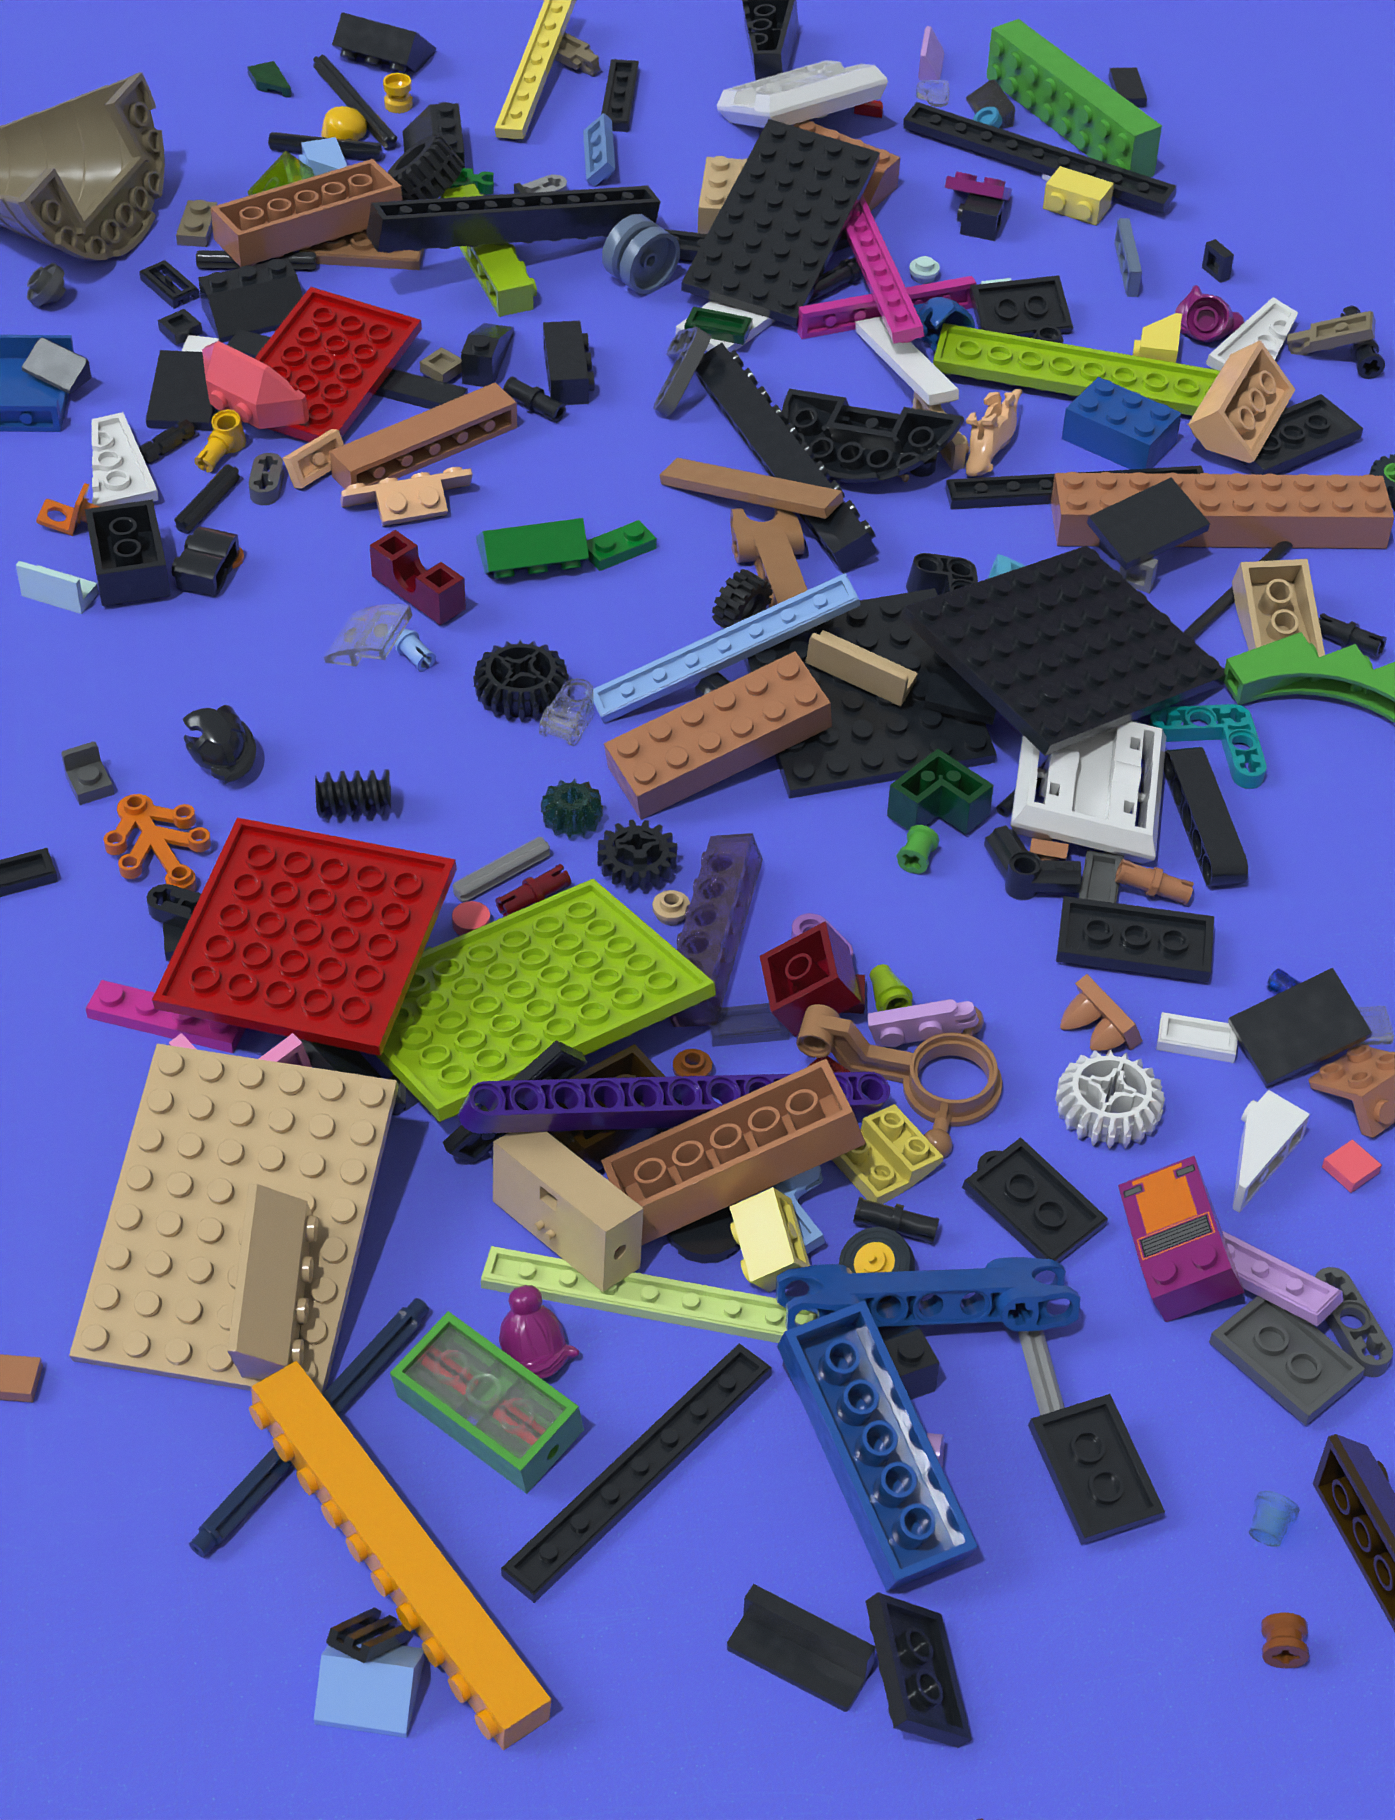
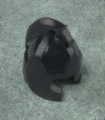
M223 705L217 710L201 708L187 714L183 718V722L191 731L198 730L202 733L199 738L184 736L187 751L200 767L210 769L211 775L214 778L225 781V784L243 777L250 771L256 758V743L249 727L244 721L240 720L231 706Z

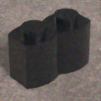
M201 526L192 535H188L184 551L180 557L174 559L172 564V576L176 579V587L214 597L217 596L226 581L227 574L232 571L233 564L239 556L238 535Z

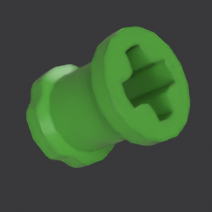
M912 826L907 833L906 845L896 855L898 865L909 873L921 874L925 872L929 866L928 857L930 853L935 851L939 845L938 834L928 826Z

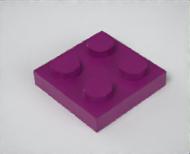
M956 172L955 177H946L944 188L1010 201L1012 189L1005 187L1006 181L985 177L984 183L977 182V176L962 172Z

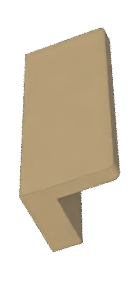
M822 630L820 635L813 633L809 639L806 657L807 664L901 706L916 683L918 673L827 631Z

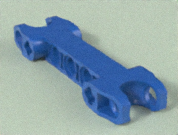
M1006 1257L992 1260L985 1268L852 1273L850 1268L844 1265L823 1264L788 1269L776 1276V1300L778 1304L786 1308L785 1326L787 1330L800 1326V1324L795 1322V1317L802 1310L818 1314L816 1318L818 1319L864 1300L877 1327L1003 1322L1012 1331H1041L1072 1324L1079 1319L1080 1296L1078 1292L1064 1285L1066 1271L1063 1265L1052 1259ZM1046 1270L1055 1273V1278L1048 1285L1035 1280L1037 1274ZM796 1280L804 1281L809 1286L808 1293L805 1296H789L785 1293V1289L789 1283ZM975 1293L972 1297L963 1299L965 1295ZM934 1294L930 1299L920 1301L926 1295ZM886 1296H892L891 1299H889L886 1302H879L880 1299ZM1063 1298L1070 1301L1069 1308L1062 1314L1054 1315L1047 1311V1304L1052 1299Z

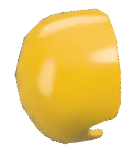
M347 106L334 107L324 116L321 136L358 141V139L366 135L367 122L364 116L354 108Z

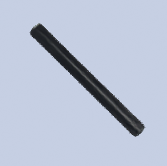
M325 55L315 56L313 67L348 107L358 110L364 116L367 122V129L386 150H389L391 147L396 148L398 145L396 142L397 136Z

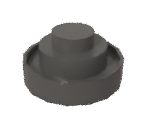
M51 263L45 268L39 267L36 269L27 283L29 287L26 296L27 300L35 306L58 302L65 293V288L63 287L65 282L63 279L64 270L55 263Z

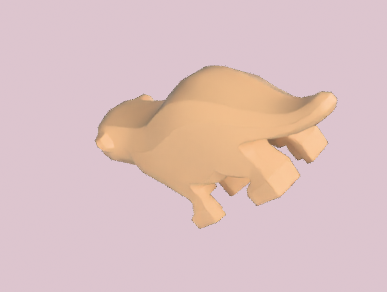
M1015 389L1011 393L1006 392L1004 394L1005 400L1002 403L999 392H989L983 399L984 404L989 405L984 417L977 421L976 412H974L966 419V424H970L972 427L969 445L970 454L966 462V474L968 476L978 477L992 471L993 465L991 462L993 457L999 450L1010 443L1016 429L1017 404L1022 390Z

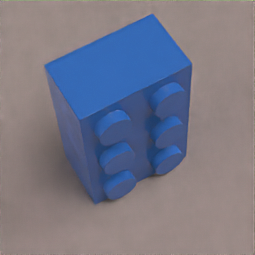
M1097 377L1066 408L1061 439L1128 469L1153 468L1177 443L1182 413L1165 404H1160L1144 397L1137 392L1116 385L1109 380Z

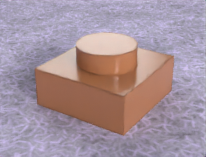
M1032 838L1030 852L1036 854L1041 860H1067L1069 844Z

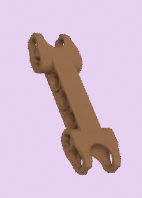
M742 508L731 509V549L737 563L753 561L758 576L771 584L772 587L770 589L773 590V594L769 596L772 598L769 608L807 591L795 558L797 555L804 554V536L797 516L791 511L775 508L772 520L758 522L748 518Z

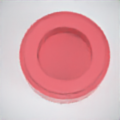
M463 902L456 906L452 913L453 929L460 936L490 923L489 909L480 902Z

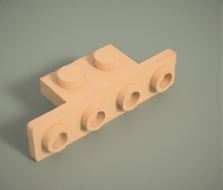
M451 467L440 474L430 475L428 472H421L405 480L398 481L397 478H387L375 485L352 484L346 490H342L340 502L342 507L377 502L382 526L445 516L448 513V508L443 490L469 486L473 474L471 469L462 470V467Z

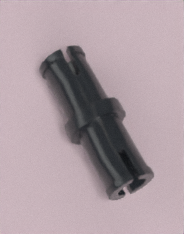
M514 376L506 381L503 390L513 399L524 404L525 409L530 412L537 411L554 422H559L563 418L566 404L547 396L543 389L537 386L532 388Z
M1325 613L1320 615L1319 624L1322 636L1340 642L1341 647L1344 648L1356 644L1359 650L1377 658L1383 652L1387 641L1385 636L1361 629L1359 624L1353 621L1348 624L1327 616Z
M859 1197L853 1223L887 1228L900 1235L933 1244L939 1218L903 1210L904 1205L896 1204L895 1207Z

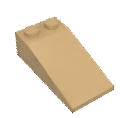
M1308 559L1241 562L1232 579V588L1236 611L1248 649L1252 650L1302 632L1308 643H1312L1315 646L1318 656H1324L1325 651Z

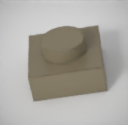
M441 347L420 361V372L434 380L447 383L462 372L461 358Z

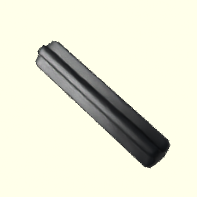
M229 464L225 465L175 517V527L178 531L182 530L184 533H189L240 479L238 468L232 467Z

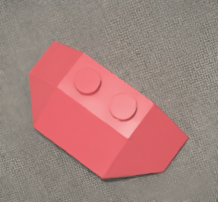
M220 341L214 342L202 349L210 405L218 410H234L239 414L241 422L248 423L258 429L305 424L309 421L306 395L300 390L295 391L290 383L270 366Z

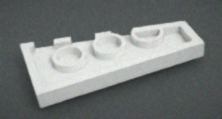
M121 412L92 419V504L104 507L152 499L153 501H158L157 488L124 413Z

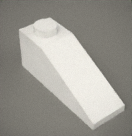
M1270 1090L1258 1102L1252 1100L1241 1118L1245 1125L1240 1143L1232 1208L1238 1213L1242 1211L1302 1141L1310 1116L1306 1111Z

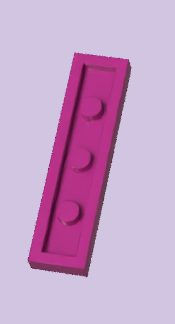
M104 980L100 981L86 1006L87 1018L171 1039L176 1038L182 1033L192 1044L234 1053L246 1029L244 1027L157 1010L152 1002L154 992Z

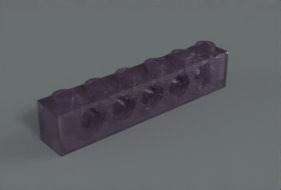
M753 833L710 836L707 850L702 853L699 877L694 880L693 897L690 905H687L685 910V924L682 932L677 937V951L715 982L716 995L669 1016L673 1027L713 1026L718 1023L763 861Z

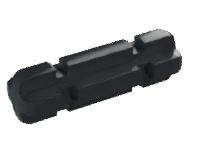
M183 419L176 423L175 427L172 426L152 438L153 442L148 441L141 445L139 449L144 460L147 463H151L160 457L158 454L162 456L182 444V439L186 441L195 435L193 423H190L188 419Z

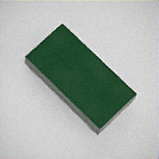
M693 307L684 324V329L698 327L710 334L711 339L744 345L752 329L753 318Z

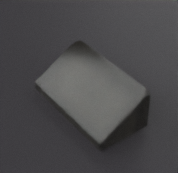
M995 79L988 81L966 97L967 103L975 114L985 107H995L1002 116L1000 129L1014 126L1015 107Z

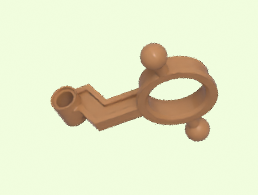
M820 1004L811 1005L805 1011L796 1041L798 1049L802 1053L815 1058L826 1057L831 1052L846 1072H875L886 1080L903 1083V1092L910 1107L922 1118L934 1123L933 1128L927 1131L924 1136L942 1154L943 1159L951 1153L953 1145L952 1139L948 1134L949 1126H966L984 1119L995 1109L1001 1097L1002 1077L996 1058L987 1045L979 1039L972 1037L982 1029L984 1024L983 1014L975 1006L974 1008L979 1019L976 1026L965 1028L962 1033L934 1035L923 1041L915 1049L914 1053L869 1044L852 1020L840 1018L839 1014L828 1006ZM955 1055L970 1059L979 1065L984 1071L988 1082L985 1088L973 1097L950 1100L940 1098L928 1092L920 1083L918 1074L929 1061L941 1056Z

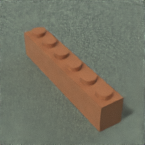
M496 382L330 450L332 477L345 490L352 484L363 483L369 486L378 484L383 479L400 478L516 429L517 402Z

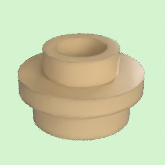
M663 891L655 896L652 909L661 923L677 925L683 922L689 914L690 901L685 894L679 891Z

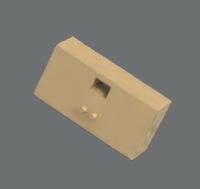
M547 1131L507 1133L493 1142V1202L602 1292L640 1268L643 1207Z

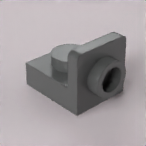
M96 742L86 743L61 752L65 777L79 805L114 795L113 784L101 762Z

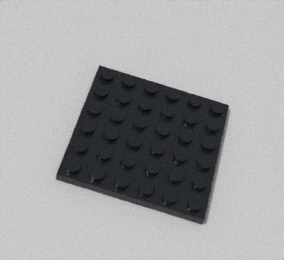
M935 588L860 600L861 606L744 659L749 674L796 651L831 703V728L775 754L789 799L897 780L936 749L943 751L967 768L995 763L997 754L985 723L923 708L932 673L966 681L899 618L905 606L938 596ZM822 630L827 631L918 673L916 683L903 704L899 706L807 664L806 657L809 639L812 634L817 633L820 635Z

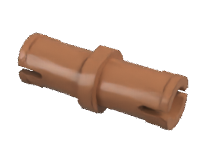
M1125 859L1121 860L1115 876V882L1144 890L1147 896L1154 897L1156 894L1183 905H1187L1194 885L1191 881L1182 880L1163 873L1161 868L1154 867V869H1150Z

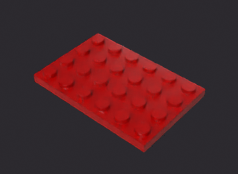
M310 287L254 358L270 366L285 378L295 391L300 390L306 395L309 421L305 424L266 429L308 442L331 429H338L342 438L422 330L421 320Z

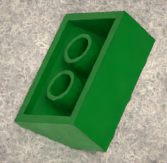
M583 518L486 530L476 537L485 574L494 573L495 579L514 577V570L527 569L528 575L548 572L547 566L560 564L561 570L580 568V561L589 559Z

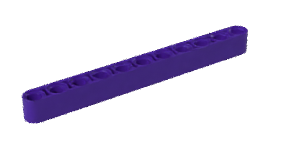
M834 1073L854 1112L857 1122H862L863 1118L878 1112L889 1098L890 1086L887 1080L878 1073ZM791 1074L483 1081L472 1086L459 1110V1119L465 1129L479 1134L673 1128ZM674 1098L680 1100L684 1106L678 1104ZM713 1098L718 1099L722 1104L715 1102ZM635 1099L643 1102L646 1107L639 1105ZM595 1100L601 1101L607 1108L600 1106ZM556 1101L565 1104L568 1109L560 1107ZM516 1102L522 1103L528 1108V1110H523L516 1104ZM475 1103L482 1104L488 1111L479 1109Z

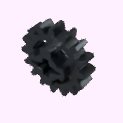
M629 820V826L625 828L619 823L615 824V833L606 830L604 832V840L598 841L597 865L602 867L603 877L612 875V884L616 885L624 881L626 889L629 890L633 884H639L641 890L646 889V883L651 882L656 887L659 886L660 877L670 879L671 869H676L677 843L673 842V834L671 832L662 834L663 826L660 824L650 828L648 820H645L641 826H636L634 820Z

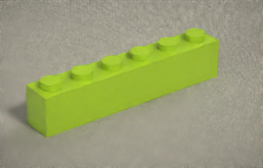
M475 184L448 189L441 195V198L485 195H481ZM513 244L478 245L477 247L459 246L499 317L534 309L533 297L537 296L536 283L533 278H529L527 275L525 263L517 258L516 249Z

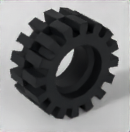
M741 569L740 573L738 571L735 572L733 579L729 577L726 580L727 586L725 588L721 587L719 590L721 595L716 597L714 601L717 606L712 609V613H714L712 618L716 624L725 629L735 624V620L746 619L766 610V606L771 604L772 600L769 597L773 594V590L770 589L772 587L771 584L748 570Z

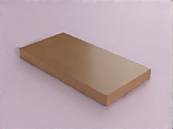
M365 229L363 232L351 233L334 241L322 242L299 252L316 253L317 264L420 270L424 249L420 251L401 250L392 253L377 252L367 237V229Z

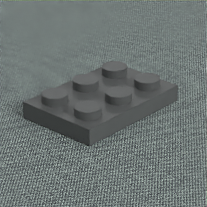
M1259 1296L1213 1331L1209 1341L1212 1346L1305 1426L1360 1381L1365 1371L1363 1366L1313 1324Z

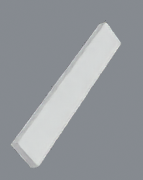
M881 316L855 322L856 333L929 406L959 399V389L911 342L893 344Z

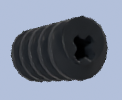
M384 769L381 780L377 779L374 770H369L367 780L362 779L359 770L354 772L352 781H348L345 771H340L337 782L333 781L330 771L325 772L322 782H319L315 775L316 809L319 818L325 817L328 807H330L334 817H339L343 806H345L349 817L355 815L357 806H360L364 816H369L372 805L375 806L378 815H384L386 806L389 805L391 808L389 769Z

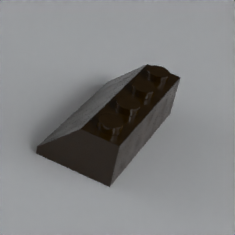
M1334 1434L1327 1438L1313 1486L1395 1632V1493L1389 1484L1388 1474L1384 1465L1380 1461L1375 1460L1368 1446Z

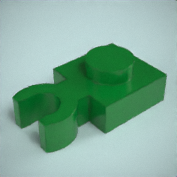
M463 168L459 177L449 189L475 184L480 193L493 194L494 173L484 171L479 174H473V169Z

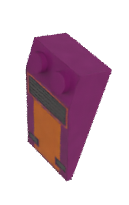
M1194 1155L1118 1185L1140 1266L1151 1298L1165 1322L1244 1293Z

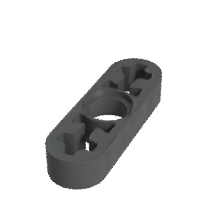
M1335 1267L1321 1269L1315 1277L1343 1292V1302L1325 1321L1342 1349L1365 1368L1364 1376L1379 1377L1388 1370L1393 1356L1392 1345L1350 1276L1343 1270ZM1344 1315L1356 1316L1361 1320L1363 1326L1356 1329L1349 1328L1341 1322L1340 1317ZM1366 1348L1371 1355H1364ZM1373 1355H1379L1380 1357L1378 1360H1375Z

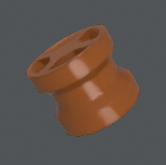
M1286 1612L1274 1613L1262 1619L1261 1633L1266 1638V1643L1262 1647L1264 1662L1270 1666L1286 1669L1296 1668L1308 1662L1309 1648L1304 1643V1638L1308 1633L1306 1619L1300 1615Z

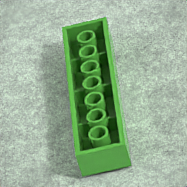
M1020 19L992 28L987 79L1090 158L1148 177L1154 176L1162 125Z

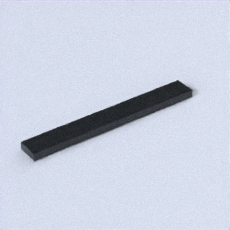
M239 329L227 345L255 358L271 337ZM392 369L374 395L432 409L468 394V388Z
M1202 466L1077 472H1141L1144 474L1204 473ZM1055 474L946 480L945 490L951 510L1051 504Z
M739 1343L501 1568V1576L535 1603L771 1376L772 1367Z

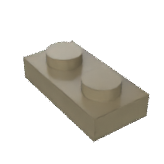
M188 200L176 233L177 245L207 247L213 230L210 207L218 205L217 202Z

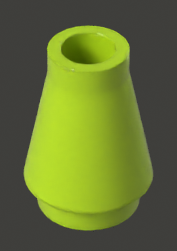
M881 964L871 970L869 977L872 982L875 1005L878 1012L912 1006L913 996L911 990L892 972L888 965Z

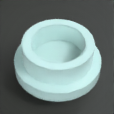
M921 256L913 260L909 266L912 279L921 284L933 282L940 270L939 264L928 256Z

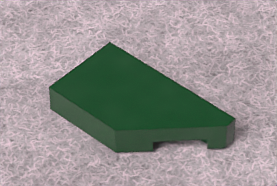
M275 61L247 66L248 76L257 90L269 92L272 89L282 92L284 97L292 96L291 87Z

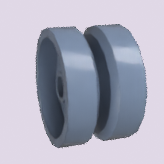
M632 214L622 219L608 235L602 250V263L606 271L639 294H651L659 290L671 278L680 258V245L677 238L642 214Z

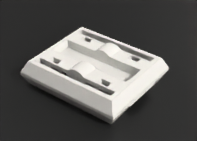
M825 60L724 89L717 103V110L729 123L764 128L768 119L793 125L813 118H823L833 112L881 99L888 84V79L875 65L858 64L844 68L839 61Z
M1131 721L1049 754L1043 769L1038 768L1040 751L1026 737L1022 736L1010 826L1016 834L1047 841L1057 839L1102 850L1104 853L1124 856L1123 859L1139 864L1154 861L1157 848L1166 735L1163 729ZM1141 759H1143V768H1141ZM1142 772L1144 775L1141 780V793H1139L1138 790ZM1037 777L1041 778L1039 796L1045 797L1043 804L1034 802ZM1138 801L1140 802L1138 825L1135 826Z

